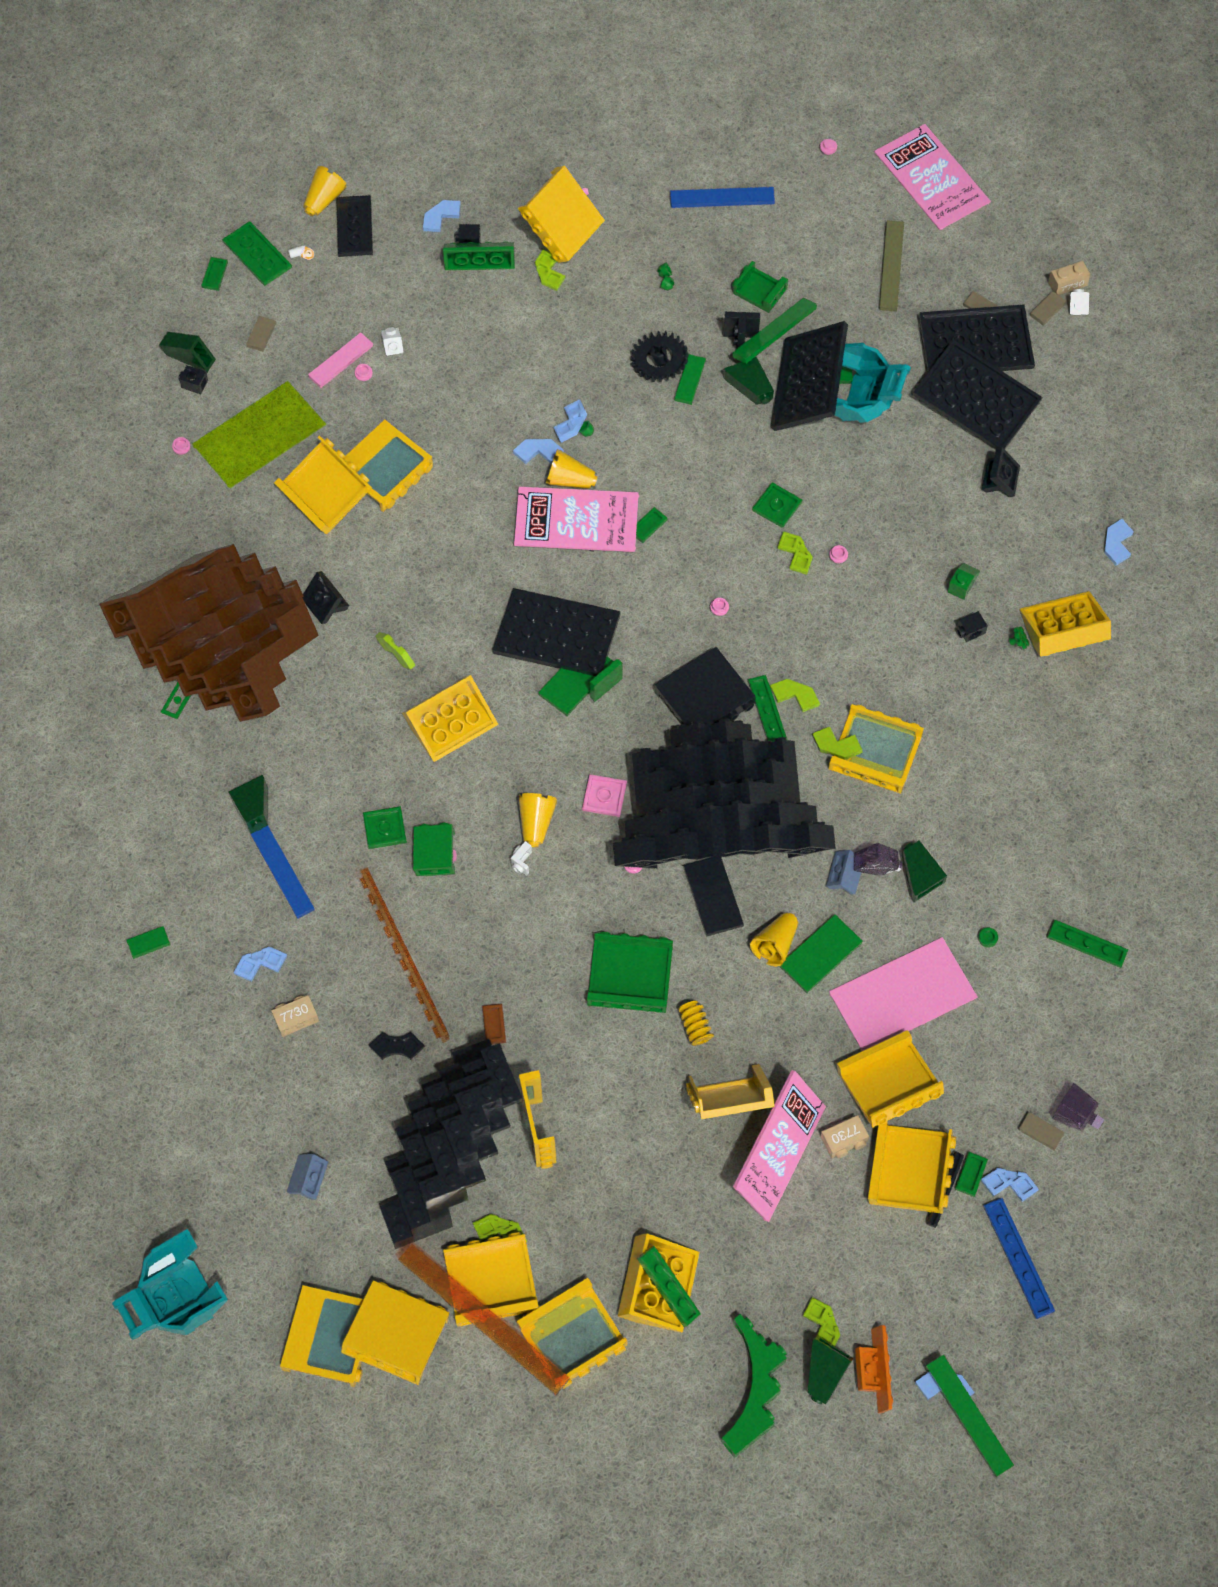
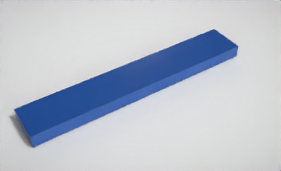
M774 187L670 190L671 208L775 204Z
M269 826L250 834L297 919L314 911L315 909Z
M1003 1198L983 1205L1035 1319L1054 1313L1055 1309Z

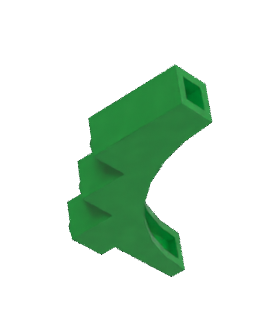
M741 1314L734 1319L733 1324L741 1334L749 1352L752 1367V1386L742 1415L721 1440L734 1458L774 1427L775 1422L773 1420L775 1418L768 1409L764 1410L763 1407L780 1395L781 1385L775 1377L771 1378L769 1375L787 1360V1353L780 1344L777 1346L774 1342L766 1346L767 1341L760 1333L756 1334L752 1329L754 1327L752 1322L747 1317L743 1318Z

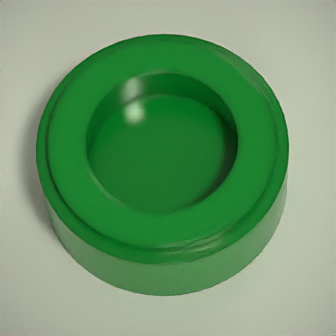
M990 927L983 928L978 936L979 943L987 948L995 946L998 941L997 931Z

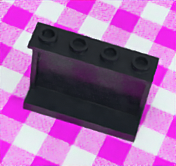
M717 647L704 653L654 685V693L658 698L662 697L683 725H692L691 722L703 721V724L719 723L720 719H730V722L734 721L741 712H748L754 707L756 698Z

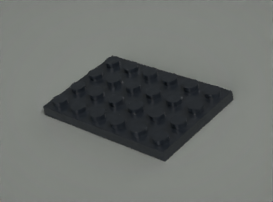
M1025 304L919 312L927 373L953 340L1001 371L1034 369L1035 367Z
M845 321L785 338L771 428L774 431L835 416L848 324Z
M955 340L949 344L913 392L914 397L994 449L997 447L1007 448L1043 398Z
M513 588L493 647V654L596 677L604 670L621 612Z

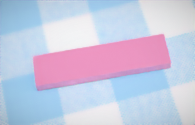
M359 333L309 373L308 377L318 387L322 388L372 348L373 343L362 333Z

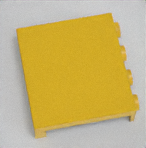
M565 165L554 168L551 171L552 177L526 205L518 207L522 217L527 220L533 232L539 236L542 244L548 248L552 257L558 263L569 261L605 221Z
M318 436L321 442L284 480L278 478L274 483L322 532L328 534L372 487L368 484L370 480L363 473L359 475L356 472L358 468L351 461L347 463L344 460L346 456L339 449L337 451L333 449L335 445L328 438L324 440L321 436Z
M908 1030L837 1063L838 1074L872 1128L877 1125H883L894 1117H900L905 1112L913 1108H919L924 1103L938 1099L944 1094L943 1082H938L913 1045L912 1036Z
M760 1064L751 1065L752 1078L696 1087L692 1076H688L689 1083H686V1089L695 1113H699L701 1119L774 1107L772 1087Z
M888 1122L879 1125L868 1195L869 1204L943 1214L944 1207H948L949 1195H946V1188H950L951 1176L948 1175L949 1168H953L954 1156H951V1149L956 1147V1136H953V1130L949 1129V1133L888 1126Z
M520 1232L511 1233L508 1235V1238L500 1239V1236L488 1238L487 1242L482 1243L479 1240L468 1242L467 1246L460 1247L459 1244H455L443 1250L457 1327L530 1313L539 1308L525 1234L521 1235Z
M373 1281L344 1339L341 1353L419 1385L423 1371L445 1323L447 1324L450 1312L441 1306H433L422 1298L409 1296L403 1290L390 1288L386 1283Z

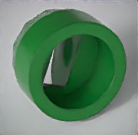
M666 262L657 269L658 275L661 278H664L665 275H672L671 268Z
M665 275L660 288L667 291L671 290L675 285L674 280L670 276Z
M584 421L579 432L583 436L588 437L594 433V427L589 421Z

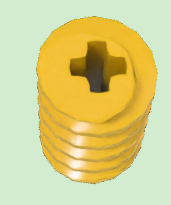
M698 1001L687 1002L678 1008L679 1013L682 1014L683 1025L687 1028L686 1034L690 1035L688 1039L692 1046L704 1044L714 1037V1034H707L712 1028L710 1026L705 1027L709 1020H702L707 1014L706 1012H700L704 1009V1005H697Z

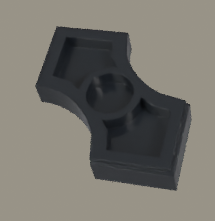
M382 1032L368 1045L381 1060L391 1055H402L411 1060L425 1047L412 1032L401 1037L389 1036Z

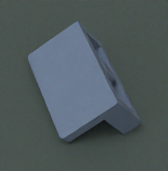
M851 850L835 852L826 886L829 889L843 888L852 895L856 894L864 860Z
M314 1154L298 1155L287 1193L300 1194L308 1199L316 1200L328 1161Z

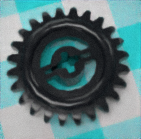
M659 330L656 337L652 332H650V338L644 334V342L638 339L639 346L634 344L636 351L631 350L630 360L632 361L631 365L634 371L639 373L640 377L645 376V380L652 378V382H655L656 379L662 382L663 379L669 381V377L675 378V374H681V370L685 369V364L688 363V348L684 340L680 342L679 336L674 339L673 332L669 337L667 331L661 336ZM667 350L672 353L671 361L668 359ZM648 354L652 357V362L657 367H654L648 363Z

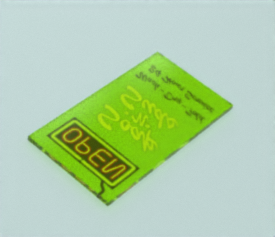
M286 381L192 443V445L225 482L227 487L231 489L324 427L326 423L291 383Z

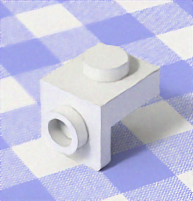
M1074 289L1073 293H1069L1070 314L1088 315L1089 293H1084L1083 289Z
M390 327L381 331L386 355L403 353L399 328Z
M526 841L522 846L518 845L511 857V865L515 872L518 874L523 873L527 876L529 874V867L523 862L532 853V846Z

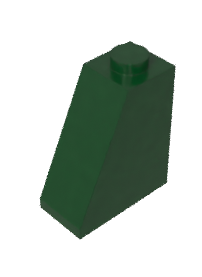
M167 331L159 344L167 356L206 371V373H208L216 360L202 339L197 335Z
M757 357L747 364L740 362L724 368V380L756 405L761 403L767 404L773 400L774 390Z
M263 775L228 792L233 805L250 834L268 826V786Z
M920 840L915 843L911 842L904 847L902 855L911 899L913 902H916L944 884L947 875Z
M819 1336L815 1337L812 1342L808 1394L811 1395V1399L814 1402L826 1405L854 1358Z

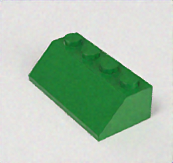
M514 242L450 243L443 246L445 271L515 269Z

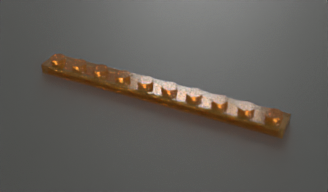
M369 869L361 870L362 878L359 879L363 889H368L370 893L367 895L371 905H376L378 909L375 913L379 922L383 921L386 926L383 929L387 938L391 937L394 942L391 944L396 955L400 954L402 959L399 961L403 971H408L410 975L407 979L411 988L416 987L418 991L415 994L419 1004H424L426 1008L424 1014L427 1021H432L435 1026L432 1030L436 1039L440 1038L442 1043L450 1040L449 1033Z
M413 1244L399 1257L398 1261L554 1395H557L570 1380L566 1374Z

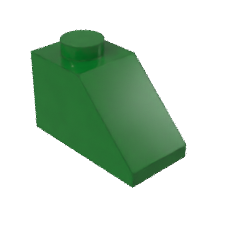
M963 563L951 579L948 593L965 600L980 570Z

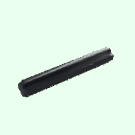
M954 1152L953 1168H949L948 1175L951 1176L950 1188H946V1195L950 1194L964 1159V1155L959 1152ZM930 1212L926 1222L927 1225L936 1228L942 1214Z

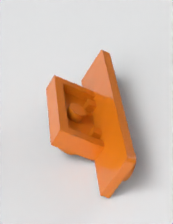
M880 1325L871 1329L873 1348H855L858 1391L876 1392L878 1413H884L892 1410L893 1397L891 1395V1375L889 1371L890 1356L887 1347L888 1334L886 1326Z

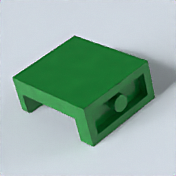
M751 261L749 265L744 267L741 276L734 280L732 285L734 287L733 294L769 313L787 290L788 279L782 276L780 280H777L756 269V262Z
M440 823L439 825L421 824L420 826H414L413 870L416 876L455 874L453 863V835H455V830L452 824Z

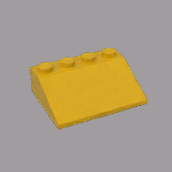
M1090 591L1020 608V613L1033 647L1040 657L1111 639V620Z
M471 675L463 677L402 713L433 762L499 725Z
M647 1233L635 1236L618 1317L682 1333L684 1327L637 1258L651 1246H655L690 1297L700 1252Z

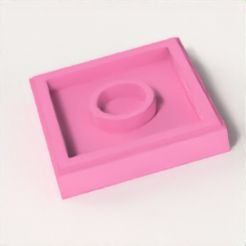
M589 774L582 811L620 817L627 781Z

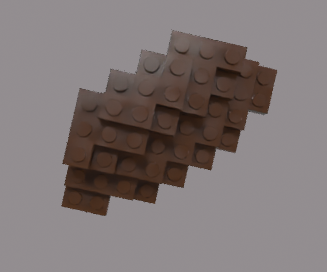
M234 544L196 554L157 578L140 583L126 592L113 595L99 603L114 638L128 635L143 669L156 666L164 683L177 680L185 697L198 694L205 711L232 705L240 722L267 716L280 707L273 688L284 682L286 677L279 662L319 636L302 598L304 596L297 580L283 583L276 566L262 569L255 553L240 557Z

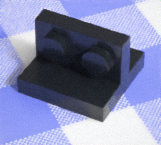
M725 311L723 337H734V346H737L738 349L745 343V337L752 338L759 332L760 313Z
M997 447L994 458L987 460L982 490L985 493L1002 490L1007 497H1014L1020 465L1003 447Z
M322 571L316 572L303 593L304 597H302L304 603L321 624L327 623L333 613L345 611L350 606Z

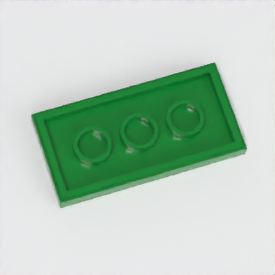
M251 221L222 239L223 243L264 286L292 268V264Z
M607 657L604 669L614 662L609 657ZM561 668L538 692V695L568 716L590 693V681L595 676Z
M835 914L788 956L779 967L808 993L863 943V940Z

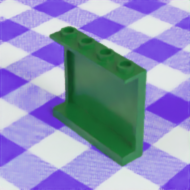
M609 932L595 933L587 1006L666 1013L673 940L665 937L653 939L645 935L632 937L625 933L619 935H611Z

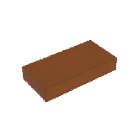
M502 1004L482 1006L486 1039H490L491 1044L506 1043Z

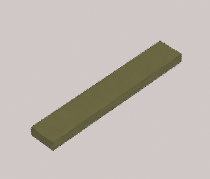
M887 220L879 309L883 311L897 312L904 233L903 221Z

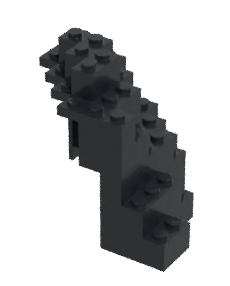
M720 719L719 723L711 722L703 724V721L691 722L692 725L677 726L678 729L670 730L671 746L666 747L667 750L657 749L651 751V748H641L639 752L632 754L637 815L632 816L631 820L624 821L626 837L620 838V842L613 843L615 866L657 869L658 864L681 859L698 860L712 856L730 857L739 854L756 855L766 852L787 853L788 858L836 849L833 825H825V822H818L816 806L808 805V802H800L795 741L787 740L786 737L775 738L774 742H759V739H752L751 724H745L742 720L730 722V719Z
M486 1039L452 1052L454 1064L438 1070L440 1078L421 1085L424 1097L407 1103L412 1122L395 1129L403 1155L385 1161L398 1199L379 1206L395 1249L453 1227L449 1207L468 1200L466 1188L486 1181L479 1161L498 1154L492 1134L510 1128L504 1108L523 1101L500 1043L492 1045L490 1039Z

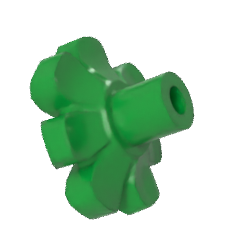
M1015 627L1013 629L1014 637L1009 639L1010 644H1017L1018 647L1022 646L1023 650L1027 649L1029 640L1026 639L1027 636L1023 627Z

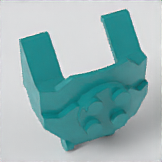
M864 343L845 344L842 366L855 370L856 374L853 376L847 401L837 398L835 416L839 417L842 421L858 420L860 423L869 422L881 416L884 411L890 408L893 400L901 401V392L911 367L906 364L891 365L878 349L867 346Z
M188 1229L152 1249L151 1253L143 1261L138 1287L113 1301L114 1309L119 1311L130 1331L129 1336L131 1340L155 1328L171 1333L188 1335L195 1331V1328L211 1320L213 1315L228 1301L218 1281L209 1289L195 1262L187 1259L198 1248ZM129 1301L142 1322L138 1327L125 1306Z

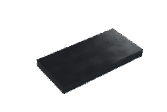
M371 195L336 197L338 257L373 255Z
M711 857L683 865L706 937L744 927L722 858Z

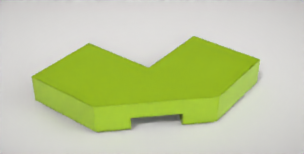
M543 249L535 261V266L541 284L557 291L565 280V275L552 270L557 261L554 260L551 252Z
M783 531L778 549L794 554L790 570L807 575L813 556L807 550L800 536Z
M379 632L375 636L385 651L395 655L401 666L410 670L416 666L407 651L402 646L398 647L389 634Z
M790 679L770 685L777 703L795 697L802 712L820 706V702L812 687Z
M831 727L812 733L822 753H829L844 760L863 753L855 735L837 741Z
M493 1214L473 1222L481 1242L497 1234H501L502 1238H508V1235L511 1233L520 1232L521 1235L524 1234L519 1223Z
M812 1297L803 1317L820 1325L821 1328L817 1336L835 1346L841 1334L832 1308Z

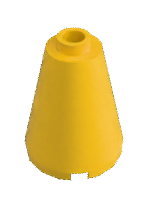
M318 166L315 170L303 205L304 211L310 216H318L347 187L345 186L346 182L338 174L327 172L328 168Z
M557 449L545 483L590 489L591 486H595L598 476H595V471Z
M523 793L522 796L519 795L523 841H526L534 848L539 847L544 842L557 804V798L548 795L546 799L542 797V794Z
M783 913L753 937L750 948L759 960L762 956L768 960L766 964L774 967L781 966L785 962L799 924L796 916L792 913Z

